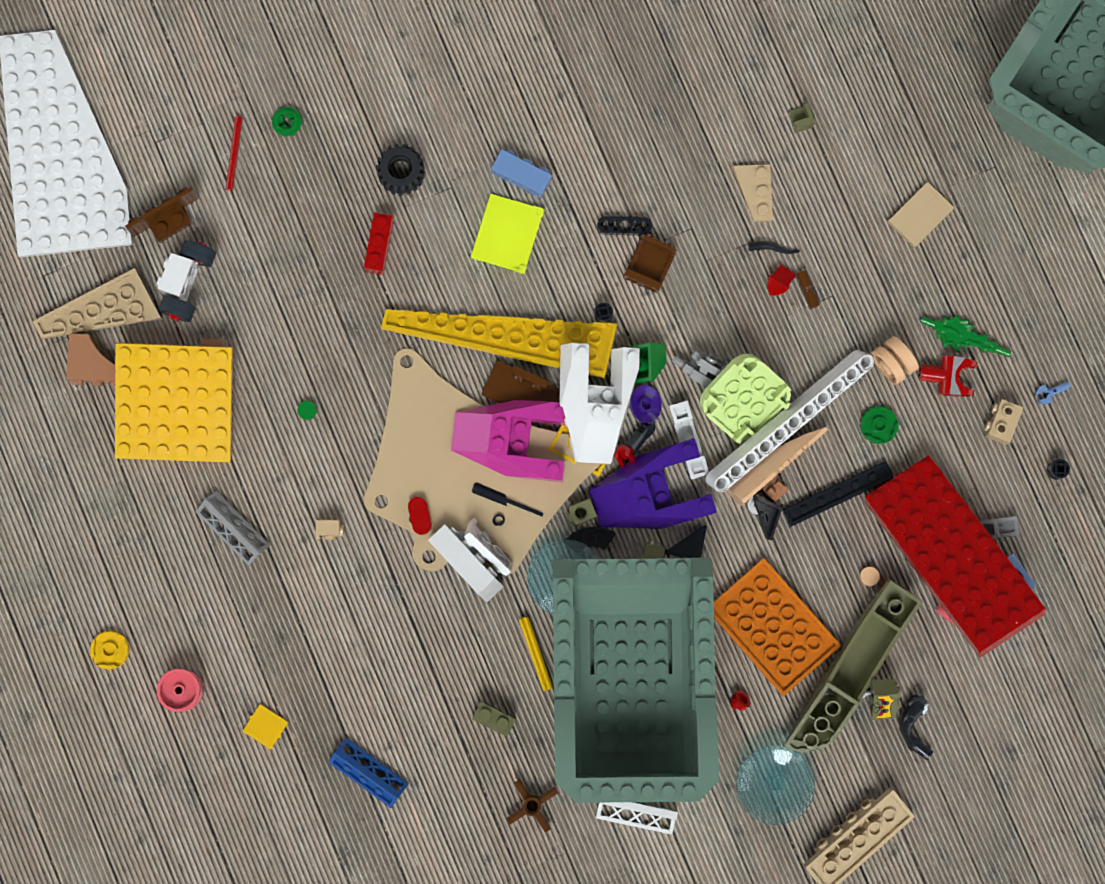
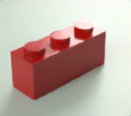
M374 212L363 267L367 273L384 275L394 224L393 215Z

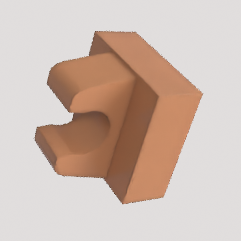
M777 476L761 488L773 503L788 491L787 487Z

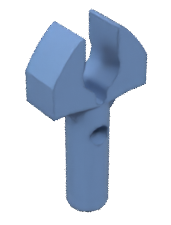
M1064 382L1053 388H1046V385L1038 387L1034 396L1040 393H1047L1048 395L1037 403L1043 405L1052 403L1053 395L1070 389L1069 382Z

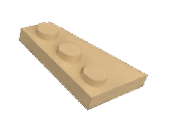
M770 165L732 166L753 222H772Z

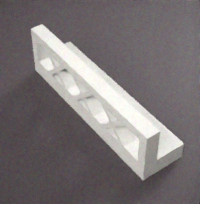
M609 802L598 804L596 818L672 835L678 812L637 802ZM603 804L612 806L615 813L609 817L601 815ZM624 809L631 810L634 817L628 821L623 820L619 812ZM643 813L650 814L653 821L645 825L640 822L638 817ZM617 814L619 819L613 818V816ZM662 817L671 819L669 830L661 828L657 821ZM636 818L637 821H638V823H636V822H631V821ZM653 823H656L657 827L650 826V825H652Z

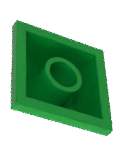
M650 342L626 347L639 349V370L635 384L654 381L666 365V345Z

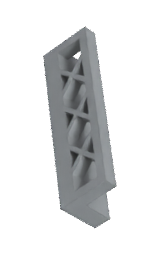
M217 491L205 498L196 510L198 516L248 566L252 565L257 557L270 546ZM205 507L210 511L211 516H208L203 511ZM218 522H221L224 525L225 530H222L219 527ZM231 535H234L237 538L238 543H235L232 540ZM245 549H248L253 554L251 558L245 553Z

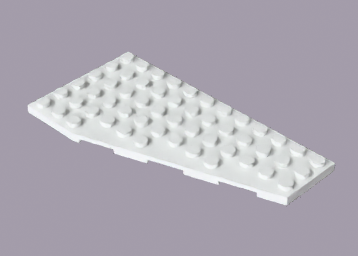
M49 30L0 36V59L18 257L133 245L132 235L125 227L128 221L131 220L128 189L57 32Z

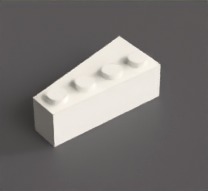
M444 524L428 541L484 601L488 602L503 588V585L495 578L497 574L491 567L487 569L483 565L485 561L478 553L474 556L470 552L472 547L465 540L461 542L457 538L460 534L453 527L449 529Z

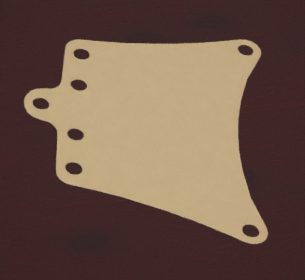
M406 348L398 351L394 356L386 423L377 461L364 496V505L370 512L412 533L414 537L413 560L417 566L427 571H438L447 563L446 559L428 540L444 524L449 529L453 527L457 532L466 531L468 522L475 518L478 521L476 526L481 532L486 531L488 533L491 544L493 546L497 545L503 552L508 554L509 560L513 563L509 573L512 574L518 569L538 535L555 513L600 463L577 462V464H574L549 451L558 432L531 426L527 457L564 461L563 483L504 476L451 451L455 413L484 406L441 378L417 352ZM405 355H409L413 359V365L410 368H404L400 364L401 358ZM561 433L554 449L575 459L572 449L567 445V438L570 434ZM475 483L482 484L506 494L507 499L542 512L543 517L507 503V506L476 495L472 493V488ZM379 495H384L388 499V504L384 508H378L375 505V499ZM414 497L423 498L428 505L432 528L426 535L415 533L409 521L408 503ZM498 514L503 515L505 518L504 524L502 526L494 525V516ZM497 517L495 522L501 524L503 522L502 517ZM428 550L433 551L436 555L435 561L430 564L425 563L422 558L423 553ZM483 559L485 561L483 563L484 566L495 570L493 564L488 559Z

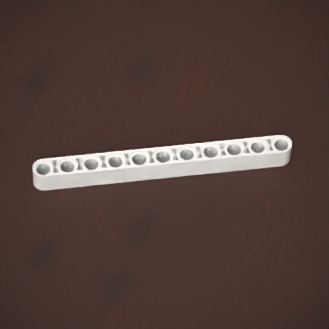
M861 350L853 351L793 401L787 410L781 411L713 468L706 476V483L718 492H724L868 372L873 367V357Z

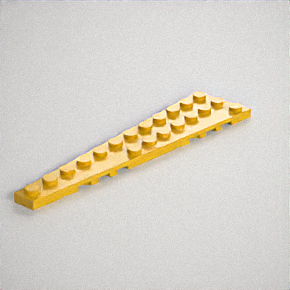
M386 309L381 328L382 330L560 368L561 345L569 343L589 344V375L605 378L617 323L545 321L544 319L487 315L466 316V314L448 315L447 313L431 314L421 311Z

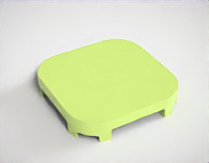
M742 354L733 359L705 388L701 394L700 407L709 420L713 421L735 442L741 444V442H746L770 422L783 407L786 410L791 405L789 400L791 396L790 391L792 390L758 357L753 354Z

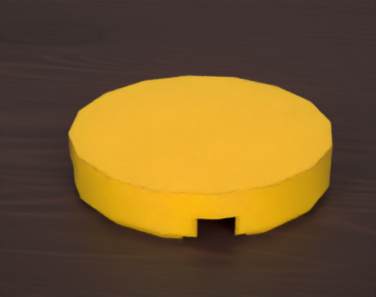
M114 631L100 633L93 639L90 646L92 660L97 666L107 670L117 669L122 666L128 659L130 652L129 643L126 638Z

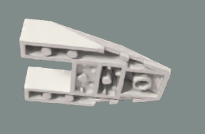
M569 343L561 345L560 406L563 407L566 418L564 419L565 425L568 427L571 436L569 440L575 462L612 463L639 370L638 348L621 347L611 349V387L588 385L589 344Z

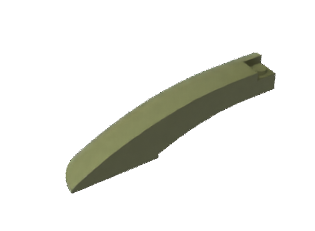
M888 578L879 593H876L825 671L784 743L786 748L797 752L821 750L837 738L859 706L871 680L875 677L890 650L923 603L919 597Z

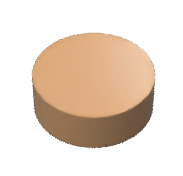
M866 567L860 572L859 578L865 586H873L878 583L880 575L876 568Z

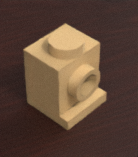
M316 520L315 539L317 541H321V537H324V540L333 541L336 540V537L344 536V525H341L339 520Z

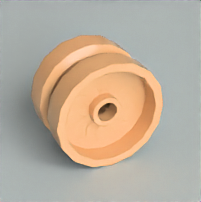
M892 336L884 343L885 348L879 346L871 352V356L881 373L892 384L898 385L905 379V374L911 375L919 369V366L907 346L900 339Z

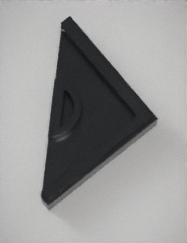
M753 496L765 539L772 541L783 507L759 496Z
M702 526L666 550L665 554L682 558H701L707 526Z

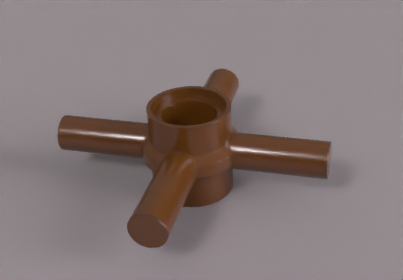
M520 779L515 781L514 785L524 800L522 808L506 818L509 825L528 815L535 816L545 833L552 829L541 811L543 803L559 793L554 786L538 797L530 795ZM530 800L538 803V808L535 811L527 809V803Z

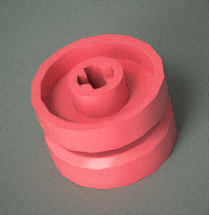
M173 669L166 672L160 678L157 685L159 702L165 709L172 712H186L195 708L204 695V686L201 678L195 672L188 669ZM178 687H181L183 690L181 694H178Z

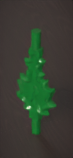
M959 314L954 315L950 319L944 316L941 321L938 319L935 321L925 316H922L920 323L932 327L937 332L936 338H941L944 348L950 345L957 352H960L961 346L968 349V345H970L971 348L974 346L978 347L983 353L988 351L989 353H998L1008 358L1011 354V350L998 346V343L994 342V340L989 341L988 334L979 335L977 331L972 332L975 324H968L970 319H960Z

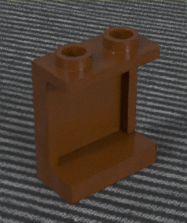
M642 234L623 279L658 294L677 249L669 242L662 243L657 241L658 238L651 234H647V236Z

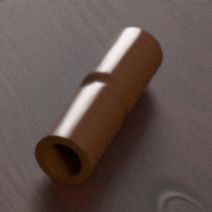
M807 270L797 273L796 275L804 291L809 309L820 306Z

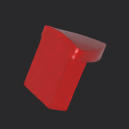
M781 264L775 273L771 274L768 278L767 288L769 295L776 296L785 293L790 288L789 285L796 277V274Z

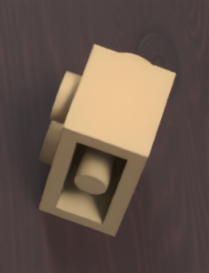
M1003 399L997 403L995 402L991 409L993 414L991 421L988 420L984 431H986L985 437L1004 445L1009 444L1024 407Z

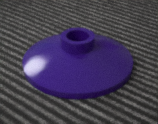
M641 385L635 388L630 398L631 411L640 422L651 423L655 421L661 412V399L658 392L649 385Z

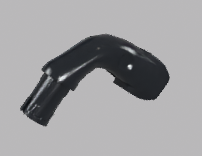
M914 695L908 700L907 706L901 714L899 730L908 749L928 760L933 751L920 742V738L912 733V727L920 715L923 716L927 712L929 702L922 696Z

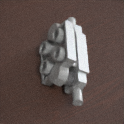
M698 349L691 355V361H684L677 356L672 360L674 364L688 373L691 379L704 387H707L730 363L719 359L720 356L715 352L705 351L704 353Z

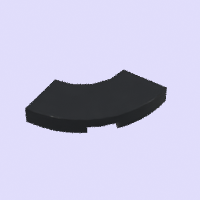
M602 527L582 528L569 535L563 544L577 554L591 546L600 547L605 550L616 533Z

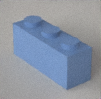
M501 149L491 168V173L542 199L552 180L550 171L544 167H535L534 163L526 158L522 160L516 157L517 154L507 149L505 151Z

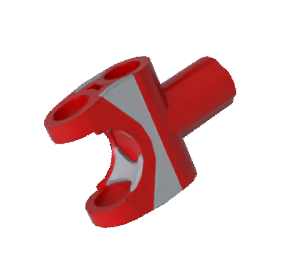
M945 355L942 356L941 366L921 364L918 380L939 383V395L951 397L974 396L975 390L964 386L959 380V374L961 370H967V368L976 369L978 362L963 357Z

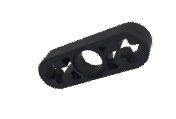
M604 216L598 220L597 229L603 235L642 236V234L647 235L651 232L652 222L646 217ZM604 221H608V225H614V221H617V231H613L614 227H608V230H604V227L600 225H603ZM622 221H627L630 224V229L622 231L619 224ZM633 221H636L635 225L640 226L642 222H645V225L649 226L646 228L645 231H642L641 227H636L635 231H632Z

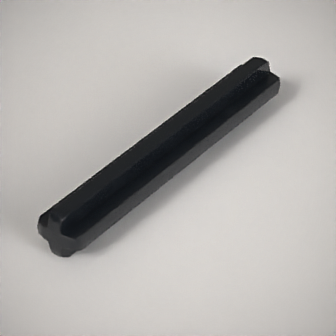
M475 483L472 488V493L504 506H507V503L543 517L542 512L507 499L506 494L482 484Z

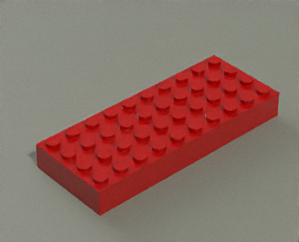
M929 455L865 497L867 507L979 658L1046 614L1045 606Z

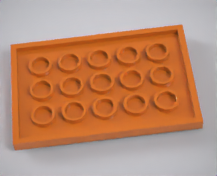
M764 558L714 601V619L782 697L841 646Z

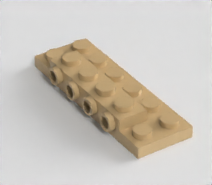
M891 787L876 800L873 797L864 800L860 805L861 808L856 813H849L846 816L847 821L842 825L833 827L830 836L821 838L817 842V847L814 849L816 853L803 864V867L818 884H840L915 817Z

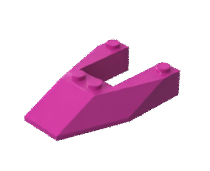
M513 400L456 412L451 451L504 476L563 483L564 461L527 457L531 423L540 422L565 425L564 419L566 418L563 407L558 402Z

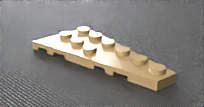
M134 268L32 322L40 337L47 339L162 318L137 270Z

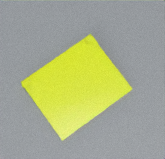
M490 194L471 259L525 274L545 209Z

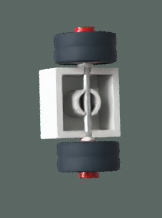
M184 240L179 255L171 253L170 257L165 259L164 273L159 276L157 281L158 290L164 295L159 311L168 315V318L171 320L191 322L196 307L186 301L199 269L197 265L211 267L216 256V251L207 247V244L200 241Z

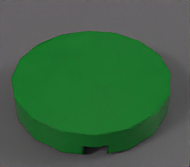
M876 406L870 408L861 418V433L871 443H887L898 432L899 423L896 415L887 407Z

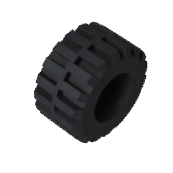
M396 144L395 148L388 147L387 152L383 151L381 153L382 157L378 158V165H376L381 185L393 195L395 193H398L399 196H403V193L409 195L412 190L415 192L418 190L417 187L422 185V179L425 177L424 163L418 151L415 152L413 147L408 148L405 144L402 147H399V144ZM404 161L411 165L412 171L409 176L397 179L390 175V168L396 162Z

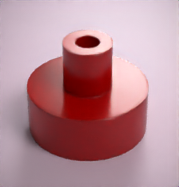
M738 690L731 695L732 703H730V706L733 710L744 711L750 706V699L745 692Z

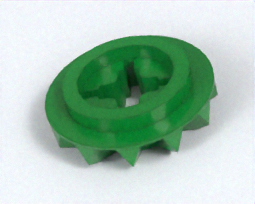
M283 107L274 113L272 127L278 135L285 137L294 136L300 131L302 119L297 110L291 107ZM283 116L288 120H292L290 122L291 128L287 127V125H282L284 123Z

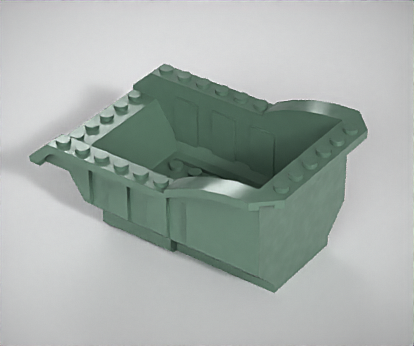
M1040 0L988 80L993 98L987 106V110L1000 125L999 129L1061 169L1066 167L1090 174L1093 170L1105 168V0Z
M711 558L552 559L555 783L576 803L699 802L719 781L718 729L715 698L714 595ZM593 620H594V644H593Z

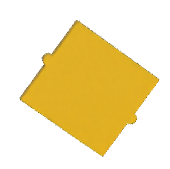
M260 704L254 714L249 716L250 720L243 729V732L271 750L278 738L282 737L281 734L289 722Z

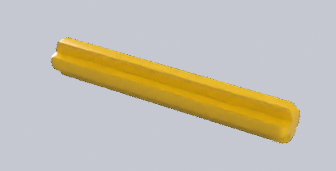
M523 617L519 619V623L543 691L551 690L553 686L529 617Z

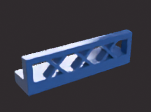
M345 738L328 762L390 808H392L409 784L348 738ZM346 745L352 750L353 754L348 755L342 749ZM359 759L368 761L369 766L360 764ZM375 770L383 772L384 777H378L375 774ZM391 782H397L402 787L397 791L391 786Z

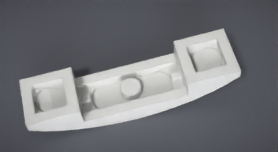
M688 400L669 406L678 442L681 443L695 438L700 454L698 458L685 461L690 478L695 479L707 475L709 470L701 450Z

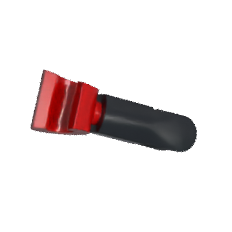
M641 422L625 445L616 447L613 457L620 467L624 466L626 458L631 463L635 461L633 452L637 453L644 442L655 432L656 426L654 424Z

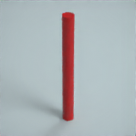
M235 116L225 188L227 191H233L243 119L241 116Z

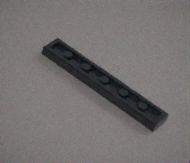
M885 461L783 509L782 512L789 527H792L890 481L894 477Z

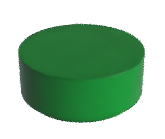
M303 401L299 404L297 412L300 418L309 421L315 418L317 408L311 401Z

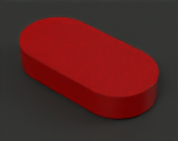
M414 497L408 503L412 528L415 533L426 535L432 528L428 505L423 498Z

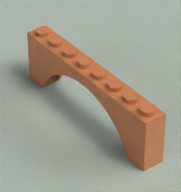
M69 334L66 379L72 382V385L81 386L84 385V382L91 383L92 386H103V383H110V386L115 387V364L104 357L93 338L89 334ZM203 338L199 346L225 347V341L223 339Z

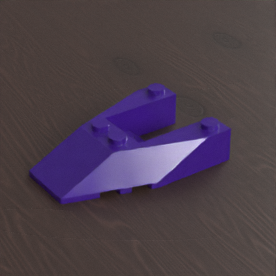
M695 438L638 455L633 463L629 461L589 489L599 527L662 529L717 513L712 494L673 505L662 468L700 457Z

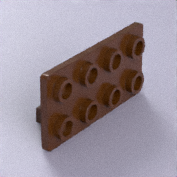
M185 187L178 191V195L173 198L168 197L164 199L158 207L147 209L141 217L132 218L125 227L133 237L150 228L158 242L162 243L192 225L183 208L199 198L192 187Z
M496 361L482 391V396L497 403L513 400L560 403V389L550 385L548 380L517 366L511 367L499 361Z

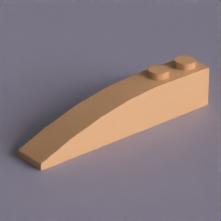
M826 427L818 429L778 447L727 489V493L741 507L828 429Z

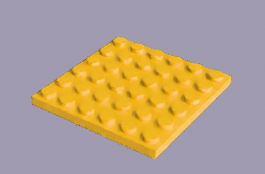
M116 343L115 458L231 462L233 347Z

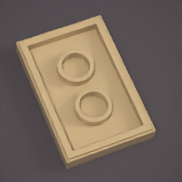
M927 182L887 223L915 248L954 207Z

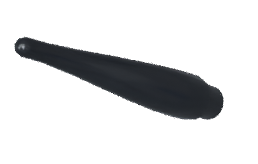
M756 241L755 243L748 244L749 252L755 250H773L783 254L800 252L799 249H786L769 241Z

